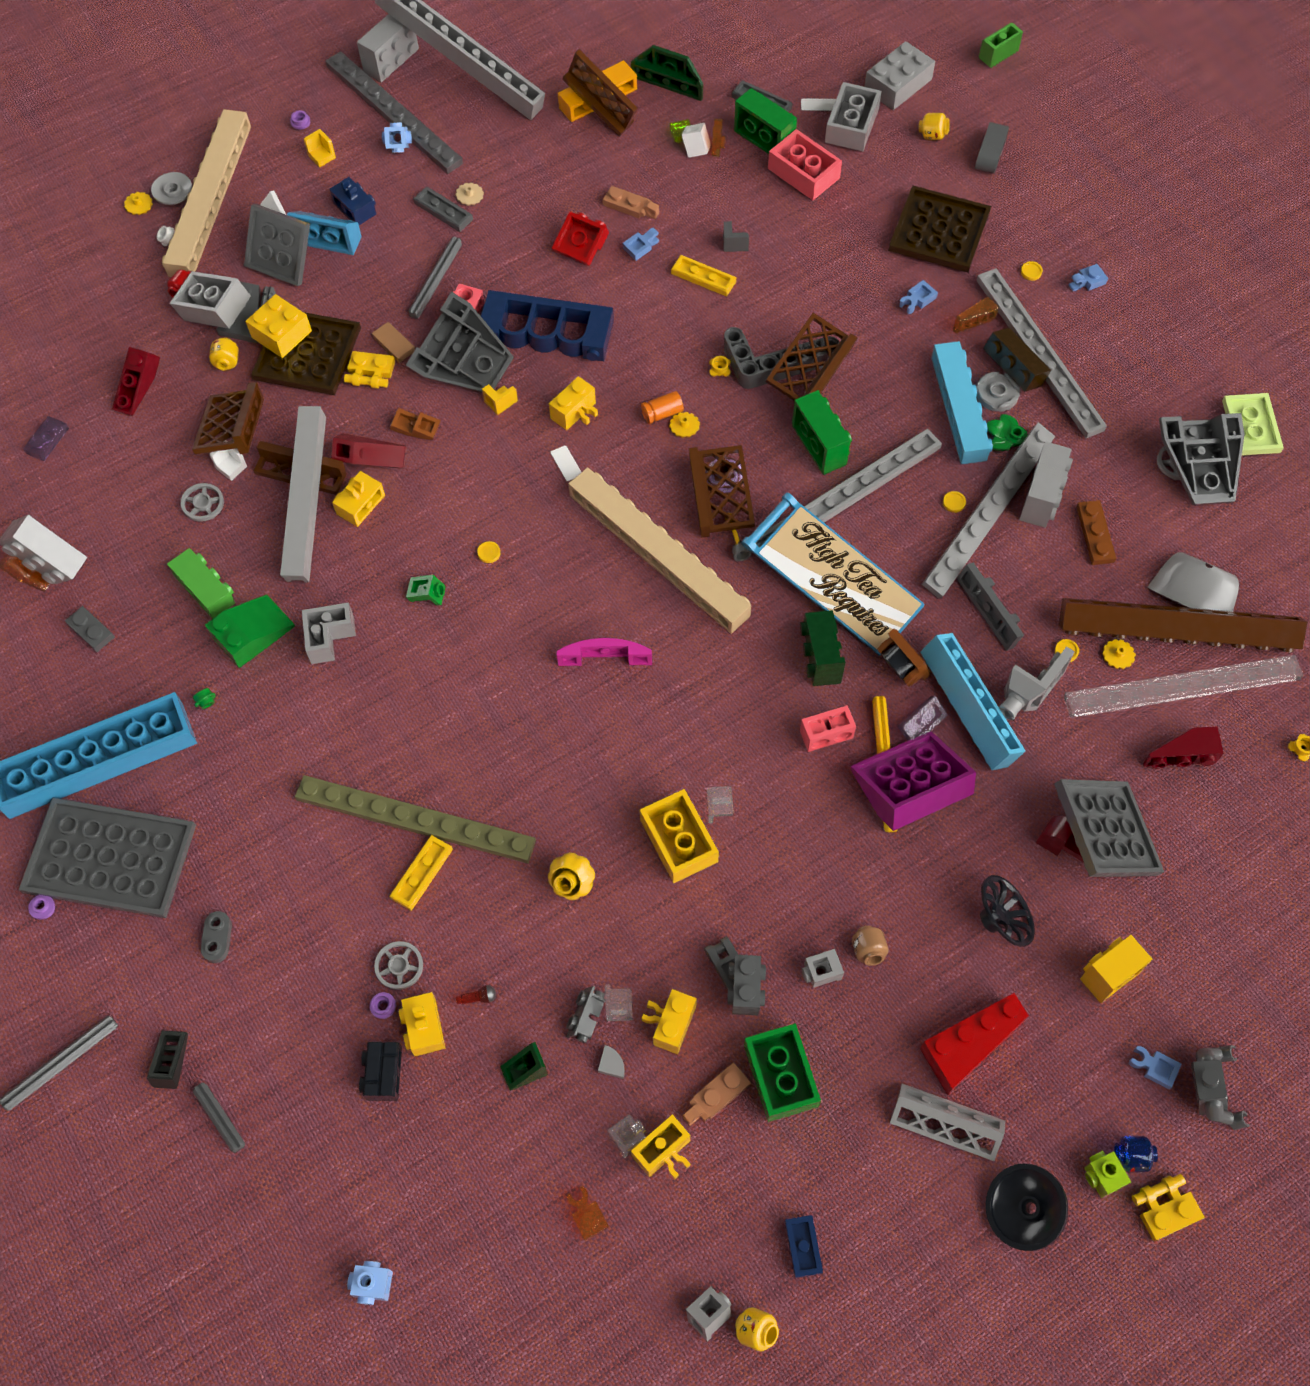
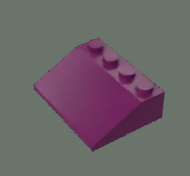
M932 731L851 766L853 775L877 815L893 831L974 794L976 771Z

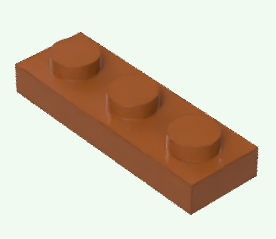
M1101 501L1078 502L1076 509L1091 564L1114 563L1116 555Z

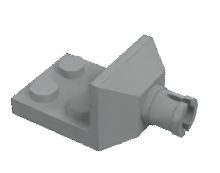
M1066 646L1061 654L1056 652L1049 663L1050 666L1047 670L1043 669L1038 678L1015 665L1004 688L1005 701L999 706L1004 717L1008 720H1014L1021 709L1023 711L1037 710L1065 673L1075 651Z

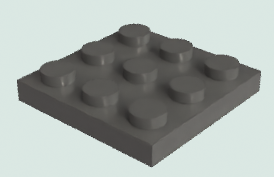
M252 204L244 266L296 286L302 285L310 223L258 204Z

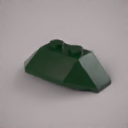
M652 45L632 59L631 69L637 74L638 80L699 101L703 100V82L688 56Z

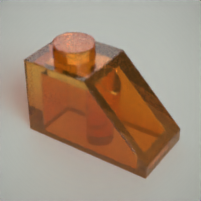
M6 554L0 562V569L22 583L43 592L50 585L41 577L42 574L36 570L26 568L22 564V560L16 556L13 557Z

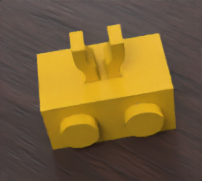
M578 376L549 403L551 420L566 431L580 418L584 424L588 425L590 420L585 413L591 414L594 417L598 415V410L593 407L596 404L595 388Z
M360 471L349 480L344 490L335 496L332 504L336 515L358 527L385 496L382 483Z
M672 989L664 1009L660 1008L657 1003L648 1001L647 1008L653 1009L656 1014L661 1016H647L645 1014L642 1016L643 1022L658 1024L653 1036L654 1046L678 1055L696 1009L697 998Z
M430 992L402 999L403 1008L399 1009L401 1024H406L407 1034H403L406 1049H411L414 1056L446 1049L437 1003L433 993Z
M672 1114L633 1148L631 1155L648 1177L652 1176L666 1164L670 1175L675 1180L679 1174L674 1170V1163L670 1159L673 1158L677 1163H682L686 1169L690 1166L689 1161L685 1157L677 1154L690 1142V1134Z

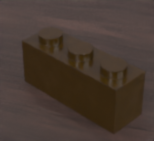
M1010 327L992 332L983 348L1024 392L1041 387L1052 371Z

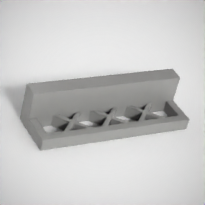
M902 1084L900 1087L897 1103L890 1123L992 1161H995L1005 1134V1120ZM901 1107L913 1111L916 1118L908 1121L898 1117ZM933 1118L939 1120L942 1127L933 1130L928 1128L924 1121ZM956 1128L964 1129L968 1137L957 1139L953 1137L951 1130ZM983 1137L994 1140L991 1151L980 1147L976 1140Z

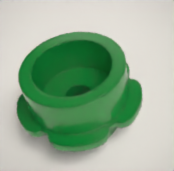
M209 688L199 691L193 696L194 706L201 707L202 709L212 706L215 703L213 700L216 697L215 693H212Z

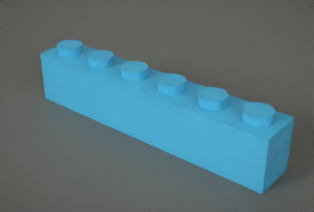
M960 341L935 344L931 359L961 464L987 461L989 453L992 452L993 445L991 438L987 437V423L981 416V403L977 402L976 399L977 389L975 384L972 385L971 368L967 367L966 351L962 350Z
M954 634L936 635L920 652L926 664L930 667L938 684L944 690L949 702L953 705L961 722L967 728L991 770L1009 767L1026 752Z

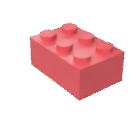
M797 129L769 151L768 169L812 201L840 179L842 160Z

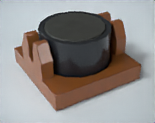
M892 629L888 633L889 638L877 648L879 653L908 687L915 684L921 678L923 680L927 679L931 673L926 663L898 630Z

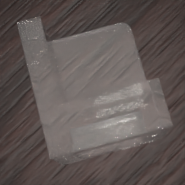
M731 786L707 787L708 823H713L714 817L732 816L733 800Z
M605 984L607 1021L633 1020L632 990L630 988L611 989L610 984Z

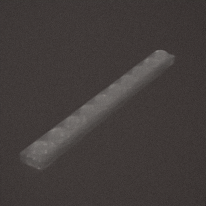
M1296 655L1066 692L1064 700L1069 716L1073 718L1300 680L1304 675Z

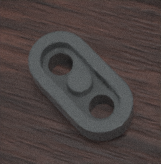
M221 911L209 914L204 922L201 954L210 963L222 962L229 953L232 922ZM221 920L219 926L213 927L215 921ZM217 945V949L211 952V946Z

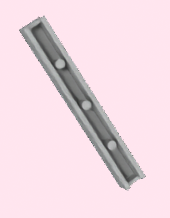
M321 406L298 407L280 576L286 582L303 580L309 583L326 426V416Z

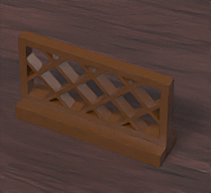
M578 49L574 54L568 72L563 76L562 80L620 137L633 124V117L638 108Z
M812 313L765 382L793 401L800 398V396L793 392L792 386L803 384L805 389L803 396L817 390L822 393L853 348L858 337L851 333L848 336L823 318ZM812 321L821 325L822 332L811 334L810 324ZM836 335L841 341L839 344L829 346L827 336ZM823 336L825 346L814 348L812 338ZM809 339L811 349L799 350V340ZM827 351L828 360L818 362L816 352ZM812 353L814 363L803 365L801 355ZM797 355L799 366L788 367L787 357ZM815 367L817 376L806 379L804 369ZM800 370L802 380L791 382L789 372ZM785 372L787 383L780 384L773 378L776 374Z
M257 382L248 383L247 389L243 391L210 395L192 448L194 454L236 448L239 454L249 453L264 402ZM212 427H215V428H214L213 430H211L210 432H208V433L206 432V431H208L209 429H211ZM221 432H223V434H221L220 436H218L217 438H215L216 435H218V434H220ZM228 438H232L231 441L224 442Z
M742 445L698 451V447L689 448V460L701 538L710 537V533L755 527ZM729 454H739V459L735 464L725 458ZM713 456L718 461L710 467L704 463V457ZM721 463L730 467V470L725 475L716 471ZM734 471L742 475V479L737 484L729 479V476ZM712 474L721 479L715 487L707 482V479ZM724 482L733 487L728 495L719 490ZM737 490L746 497L741 504L731 498ZM715 493L724 499L718 507L710 502ZM727 502L737 507L731 515L722 510ZM742 510L749 515V521L740 522L735 516ZM718 513L727 518L724 524L714 525L713 519Z

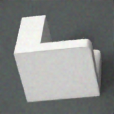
M705 123L685 127L682 138L688 157L707 154L711 143Z
M237 448L210 453L215 468L231 481L247 467L243 455L239 454Z

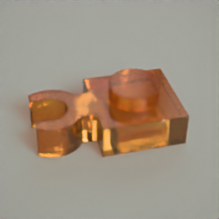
M714 118L712 156L720 157L721 148L725 149L726 136H722L723 119Z
M581 1186L580 1190L583 1194L581 1200L575 1201L570 1193L567 1194V1199L571 1206L578 1209L577 1212L571 1215L583 1239L586 1241L609 1228V1225L597 1202L594 1201L588 1204V1192L585 1187Z

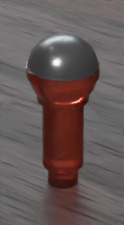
M484 985L478 991L461 994L456 997V1002L463 1005L478 1001L491 1003L496 998V991L492 986Z

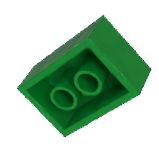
M752 88L735 101L734 132L767 154L796 130L797 117Z
M819 390L795 399L792 427L822 474L825 475L846 466L852 438L850 433L842 427L839 416L830 409L827 398L823 397Z
M796 1023L745 1038V1052L767 1122L819 1107L821 1103L820 1095Z

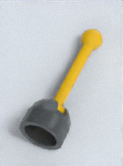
M732 530L736 542L732 548L733 557L736 561L747 560L752 553L742 545L737 531Z

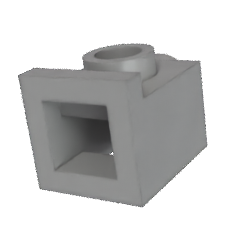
M835 949L805 958V967L802 968L805 982H811L813 988L836 980L840 981L844 975ZM821 968L825 971V974L818 975L816 970Z
M710 1286L686 1309L688 1322L708 1342L711 1339V1335L732 1316L731 1302L724 1293H717ZM709 1313H714L711 1317H708Z

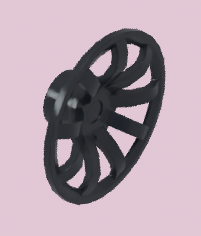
M998 875L988 876L981 885V897L985 909L981 910L980 918L984 927L991 933L998 931L1003 938L1015 946L1025 947L1029 945L1034 939L1035 926L1026 901L1019 891L1005 878ZM994 882H998L1000 884V894L998 892V887ZM988 886L992 889L993 895L986 893ZM1008 888L1013 893V895L1007 902L1004 903ZM1017 901L1020 902L1023 908L1022 910L1009 911ZM1026 917L1028 925L1022 921L1014 920V918ZM1019 928L1026 931V938H1024L1023 932ZM1012 931L1017 934L1018 940L1011 938Z

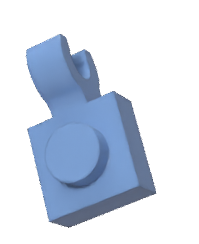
M654 228L649 229L644 235L637 232L622 243L623 249L637 261L651 251L652 246L659 242V239L656 237L659 232Z
M1095 264L1079 270V273L1071 277L1074 282L1069 283L1068 286L1072 291H1077L1082 287L1092 290L1105 285L1108 277L1099 265Z

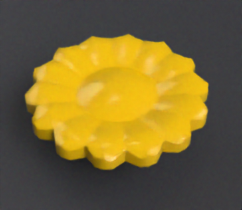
M136 192L126 198L124 207L128 213L141 215L151 209L153 200L145 192Z
M680 412L670 420L671 432L675 433L676 436L682 438L691 437L699 430L700 422L698 417H695L692 413Z
M1114 639L1113 641H1108L1107 645L1103 647L1104 651L1102 654L1104 660L1115 669H1125V667H1130L1135 661L1134 657L1136 654L1133 652L1134 648L1128 642H1124V640L1118 641Z

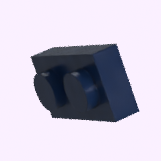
M813 1216L785 1219L795 1279L823 1274Z

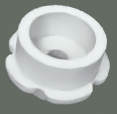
M162 226L158 230L157 240L163 246H168L170 239L173 238L174 228Z

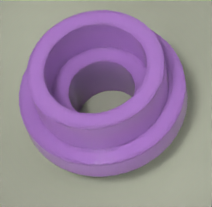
M295 111L291 115V126L298 130L305 129L310 125V117L304 111Z
M37 895L29 903V913L36 919L49 918L54 913L55 902L49 896ZM41 903H44L42 909H37Z
M378 993L370 1001V1011L376 1018L386 1019L395 1012L396 1001L389 993ZM381 1003H388L385 1010L379 1009Z

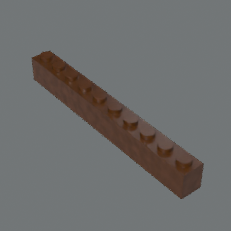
M1062 598L1059 618L1060 628L1065 630L1066 634L1078 635L1079 632H1088L1090 636L1102 637L1103 634H1112V637L1125 639L1128 635L1136 636V639L1149 641L1152 637L1160 638V641L1169 643L1177 639L1183 640L1187 644H1198V641L1207 642L1211 646H1222V643L1231 644L1235 648H1246V645H1251L1259 650H1270V647H1276L1284 652H1294V649L1303 650L1308 624L1306 620L1297 616Z

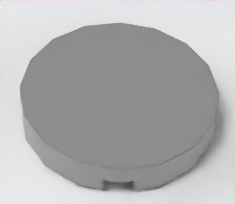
M999 372L985 374L980 378L976 387L978 401L986 409L1003 412L1011 409L1016 405L1020 396V387L1006 373L1004 375L999 374Z

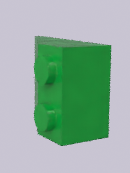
M266 594L221 612L206 623L205 627L212 639L238 668H241L293 629L295 624Z

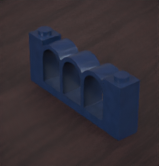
M488 290L481 315L483 320L506 347L521 348L530 344L531 348L541 353H548L559 348L560 352L566 356L578 357L583 355V359L603 362L614 323L613 307ZM509 313L529 316L526 326L516 332L506 330L505 327ZM538 317L558 320L554 332L546 336L535 334L534 331ZM567 321L587 324L584 335L576 340L564 338L563 334Z

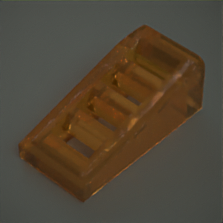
M989 297L984 298L956 316L953 332L958 333L995 320L999 309L998 305Z

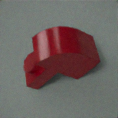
M1053 816L1036 843L1056 856L1059 855L1061 850H1064L1084 863L1067 818L1064 816Z

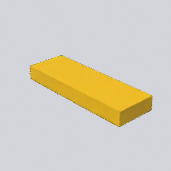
M680 255L671 269L672 275L726 297L736 283L735 276L683 255Z
M431 835L390 894V899L412 911L452 852V846Z

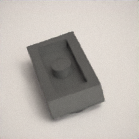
M83 606L65 620L66 624L96 652L100 651L115 638L112 632Z

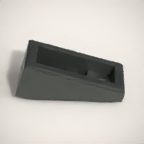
M161 1031L147 1076V1080L152 1087L177 1089L188 1040L187 1032ZM167 1042H178L177 1046L166 1044ZM165 1053H175L174 1056L164 1055ZM162 1063L171 1064V1067L162 1066Z

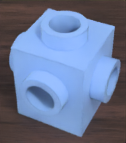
M390 123V127H384L382 142L385 144L386 149L392 148V153L404 152V148H409V143H412L411 131H408L407 127H402V123ZM397 133L401 135V141L399 142L395 140Z
M364 1261L363 1266L355 1265L354 1272H350L347 1289L351 1290V1296L358 1298L357 1303L374 1305V1300L388 1301L393 1272L390 1269L380 1268L381 1263ZM371 1279L370 1285L367 1286V1282Z

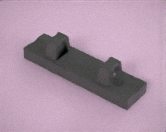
M974 562L966 564L956 579L1005 650L1013 649L1024 636L1017 625L1021 621L1016 613L1009 614L992 589L995 583L991 577L984 578Z

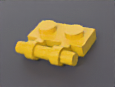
M352 351L348 364V372L351 374L344 375V382L352 383L353 386H360L362 384L370 385L371 388L377 389L379 387L387 388L388 379L383 378L391 379L395 357Z
M1182 1174L1174 1177L1166 1176L1161 1179L1160 1183L1152 1187L1147 1185L1140 1188L1139 1193L1132 1195V1200L1136 1206L1145 1203L1149 1211L1141 1214L1140 1217L1153 1241L1159 1240L1205 1218L1191 1191L1182 1196L1180 1195L1178 1187L1186 1184ZM1167 1193L1171 1201L1159 1206L1156 1197Z

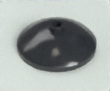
M1015 1164L1002 1170L989 1186L985 1203L987 1219L993 1232L1005 1244L1018 1250L1037 1251L1048 1247L1059 1238L1067 1223L1068 1201L1061 1183L1052 1173L1033 1164ZM1034 1203L1036 1205V1211L1035 1213L1031 1214L1029 1211V1207L1031 1204Z

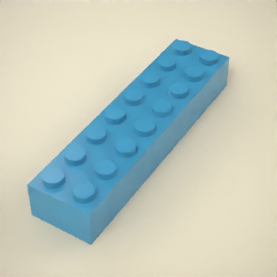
M173 692L0 761V810L9 819L51 803L52 798H64L197 744L183 703L176 692Z

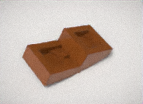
M398 408L390 430L415 438L433 440L441 420L422 412L417 416Z

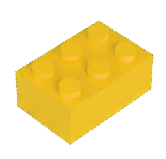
M685 789L640 809V821L673 884L718 863L719 851Z

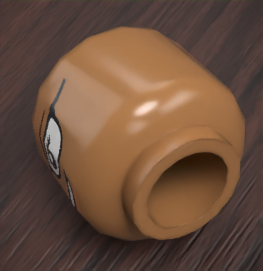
M863 926L852 937V944L858 961L868 966H875L884 961L889 949L882 930L872 926Z

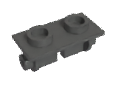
M594 986L585 988L579 993L576 999L578 1007L575 1015L572 1014L567 1022V1038L578 1035L577 1040L582 1043H587V1040L591 1039L597 1022L590 1019L589 1015L599 1017L605 1003V994L597 990L593 993Z

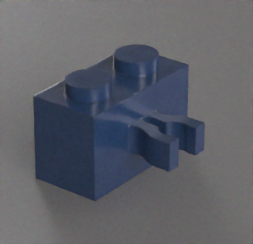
M350 177L345 178L329 189L333 204L349 220L358 222L361 225L376 215L374 206L376 202L372 195H367L363 191L362 186L358 182L355 183Z

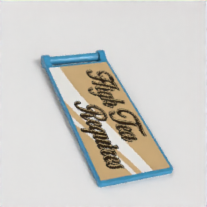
M786 492L781 498L782 501L749 537H745L742 540V545L757 555L824 611L833 610L835 620L881 656L877 648L889 638L888 633L892 629H897L901 634L922 610L924 603L801 505L794 496ZM789 506L792 507L794 511L759 548L755 543Z

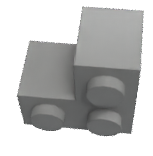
M349 602L302 610L305 650L311 664L334 661L333 640L356 636L354 615Z

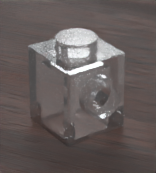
M630 1114L607 1130L609 1138L623 1158L631 1154V1150L646 1138L644 1134L647 1133L640 1120L634 1121Z

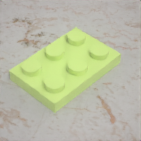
M1268 393L1224 396L1222 402L1225 414L1241 413L1245 433L1242 455L1282 452L1284 447Z

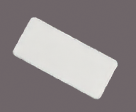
M801 99V110L832 111L836 99Z
M567 446L551 451V455L566 481H570L582 473Z

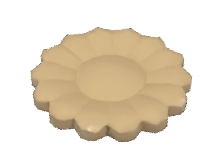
M464 183V185L459 186L455 194L457 201L469 206L480 203L484 192L478 184Z

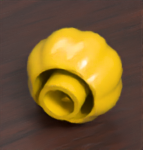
M571 852L554 859L548 873V882L553 888L554 893L567 900H577L579 897L586 896L591 891L595 879V872L589 860L584 856Z

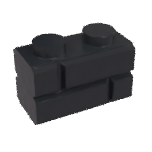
M368 1042L367 1050L362 1051L361 1064L365 1066V1075L360 1077L359 1092L363 1093V1097L366 1100L398 1101L402 1046L400 1043Z

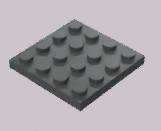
M1061 779L1054 783L1089 877L1158 876L1164 873L1128 782Z

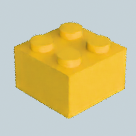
M276 294L245 321L251 337L281 358L285 357L312 331L307 314Z
M1132 935L1124 940L1121 937L1117 938L1108 946L1109 948L1106 951L1096 954L1083 968L1085 973L1080 980L1100 1003L1104 1002L1140 974L1153 960Z

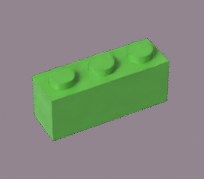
M188 548L167 563L174 577L213 619L235 604L232 597L234 591L226 582L222 584L219 581L221 578L213 567L209 569L206 566L207 562L200 553L195 554Z

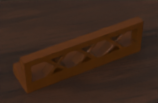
M260 441L257 446L260 458L253 470L255 475L290 483L291 475H284L282 470L289 467L292 468L294 449ZM322 456L319 491L334 495L338 494L347 475L343 461ZM266 461L276 465L275 468L270 470L262 469ZM329 478L337 479L334 487L324 485L323 481Z

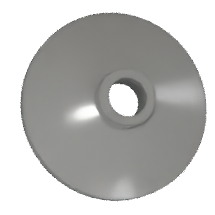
M170 172L161 175L153 182L151 192L154 199L161 204H178L187 199L188 193L192 190V183L185 174Z

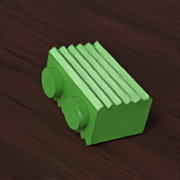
M1011 22L986 37L981 43L979 59L993 68L1002 60L1019 51L1023 31Z

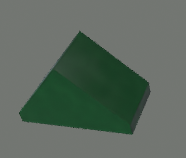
M536 1042L529 1044L500 1066L510 1091L548 1075Z

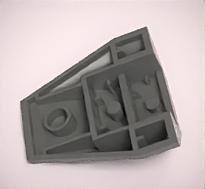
M451 292L440 309V317L422 346L415 349L406 366L424 378L480 392L488 384L495 389L514 356L474 307L460 296Z
M1241 413L1221 414L1210 420L1182 421L1181 416L1159 418L1162 441L1192 505L1235 502L1245 436Z

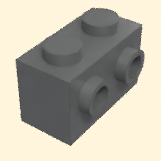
M735 954L734 963H729L728 979H733V989L728 988L727 1004L732 1005V1014L758 1016L760 1006H765V990H760L761 980L765 981L766 965L761 964V956Z

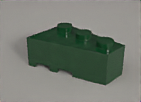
M833 610L805 613L804 622H800V633L806 639V643H803L804 657L809 658V664H806L807 677L812 678L813 686L841 684L846 662L844 657H840L839 649H842L841 642L837 639L838 629Z

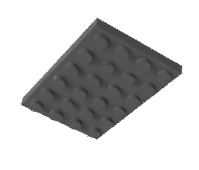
M52 798L19 891L24 894L49 896L53 899L166 918L196 824L193 821Z

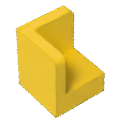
M321 129L304 138L308 156L319 168L336 158L331 139Z
M489 384L482 388L484 402L497 415L518 401L517 391L514 386L509 389L502 386L496 391Z

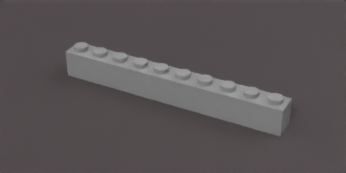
M375 0L376 5L528 119L532 120L543 108L545 93L422 0Z

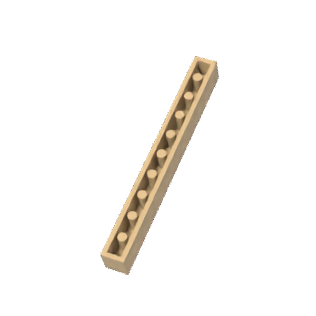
M223 109L221 117L217 120V127L211 135L210 145L206 148L204 160L200 163L197 177L194 178L191 192L188 193L186 205L181 210V218L179 223L175 225V233L169 241L166 255L162 258V265L168 277H172L180 269L196 272L251 129L246 112Z
M587 467L568 483L569 494L576 502L729 633L732 634L750 617L751 604L745 596H740L728 582H723L718 578L712 568L705 567L695 554H690L686 551L681 542L676 539L673 540L662 526L654 524L651 518L645 512L641 513L630 499L622 497L613 485L609 486L599 473H594Z

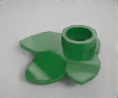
M1001 414L1000 420L987 422V431L994 436L992 440L993 450L1006 451L1012 446H1020L1028 435L1027 431L1019 426L1017 420L1010 415Z

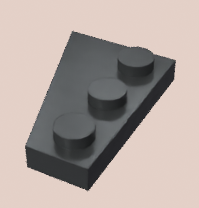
M240 281L251 297L230 329L218 327L217 332L219 336L259 343L251 337L245 321L260 308L261 289L259 285Z

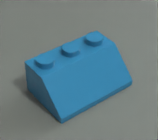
M302 211L287 213L288 216L310 223L307 246L354 255L362 237L358 222Z

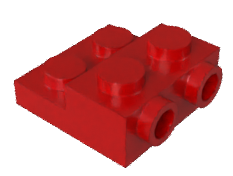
M570 211L552 246V250L590 266L597 250L601 251L609 231L604 222L597 219L592 221L581 212L575 214Z

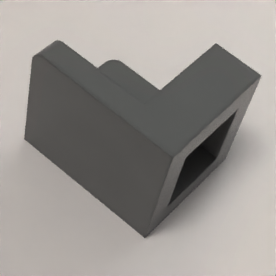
M724 221L723 223L724 252L749 251V234L747 232L732 233V221Z

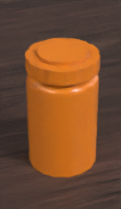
M677 391L641 403L642 414L648 424L684 411L681 397Z

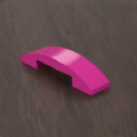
M588 639L570 644L557 651L558 666H582V657H628L629 665H652L651 649L623 639Z

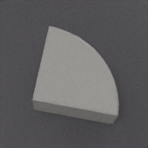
M605 1045L598 1073L624 1079L625 1070L622 1058L617 1051Z

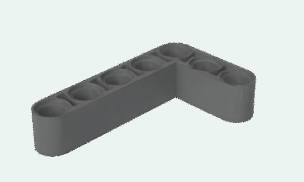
M737 327L728 328L724 333V351L727 358L731 361L730 365L739 384L746 389L768 384L765 382L788 348L754 357L743 331ZM827 336L829 346L839 344L837 338ZM824 338L813 340L814 348L825 346ZM809 342L799 344V350L811 349ZM827 351L816 352L818 362L828 360ZM812 353L801 355L803 365L814 363ZM797 355L787 357L788 367L799 366ZM815 367L804 369V372L815 370ZM796 370L790 371L789 374L792 377L801 374V372ZM785 372L778 373L773 379L775 381L785 379L786 374Z

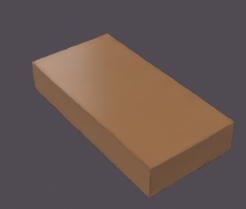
M389 322L372 333L373 339L391 356H394L398 363L415 351V347Z

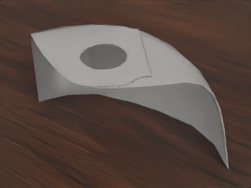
M1177 552L1163 565L1147 588L1189 608L1233 611L1238 595L1239 581L1235 575L1215 566L1208 568L1205 566L1207 562L1186 553Z

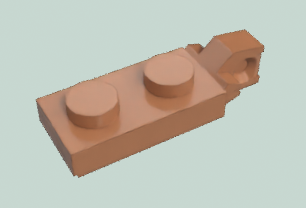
M614 186L610 187L603 198L604 206L636 218L648 216L656 219L659 215L658 204L645 197Z
M733 1062L689 1102L692 1108L683 1115V1119L689 1126L694 1124L700 1117L704 1121L709 1118L711 1120L747 1089L751 1082Z

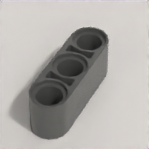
M993 122L989 123L975 169L995 174L1007 139L1009 126Z

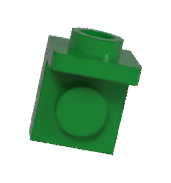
M434 575L411 577L406 598L410 602L431 600L435 605H442L446 586Z

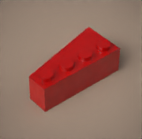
M1013 993L924 1041L920 1050L946 1094L949 1095L1024 1023L1029 1015L1016 994Z

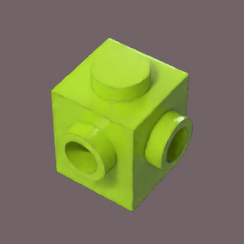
M1101 1151L1089 1158L1091 1163L1084 1167L1087 1182L1092 1188H1096L1101 1198L1131 1183L1114 1151L1105 1155L1104 1151Z

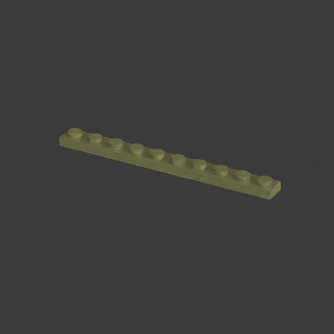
M306 775L303 776L295 795L297 801L429 837L433 835L443 841L528 864L536 843V839L531 836Z

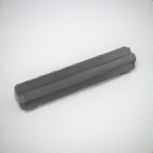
M204 1082L200 1083L193 1089L194 1095L229 1149L233 1153L240 1151L244 1148L245 1142L207 1084Z

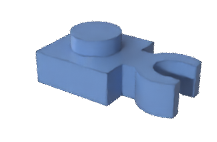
M922 280L908 290L907 296L901 298L899 307L909 305L907 314H911L917 305L922 309L935 300L938 292Z
M1137 1046L1134 1052L1141 1055L1142 1061L1132 1058L1129 1060V1065L1136 1069H1146L1144 1077L1167 1089L1172 1088L1182 1064L1158 1051L1152 1057L1144 1047Z

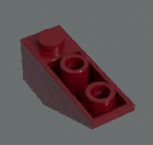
M128 348L112 410L134 415L155 379L161 357L136 348Z
M342 433L333 437L331 459L351 464L403 468L406 446Z
M1218 726L1190 729L1151 752L1144 761L1143 766H1152L1155 769H1160L1167 765L1188 767L1191 764H1201L1202 766L1216 764L1224 754Z

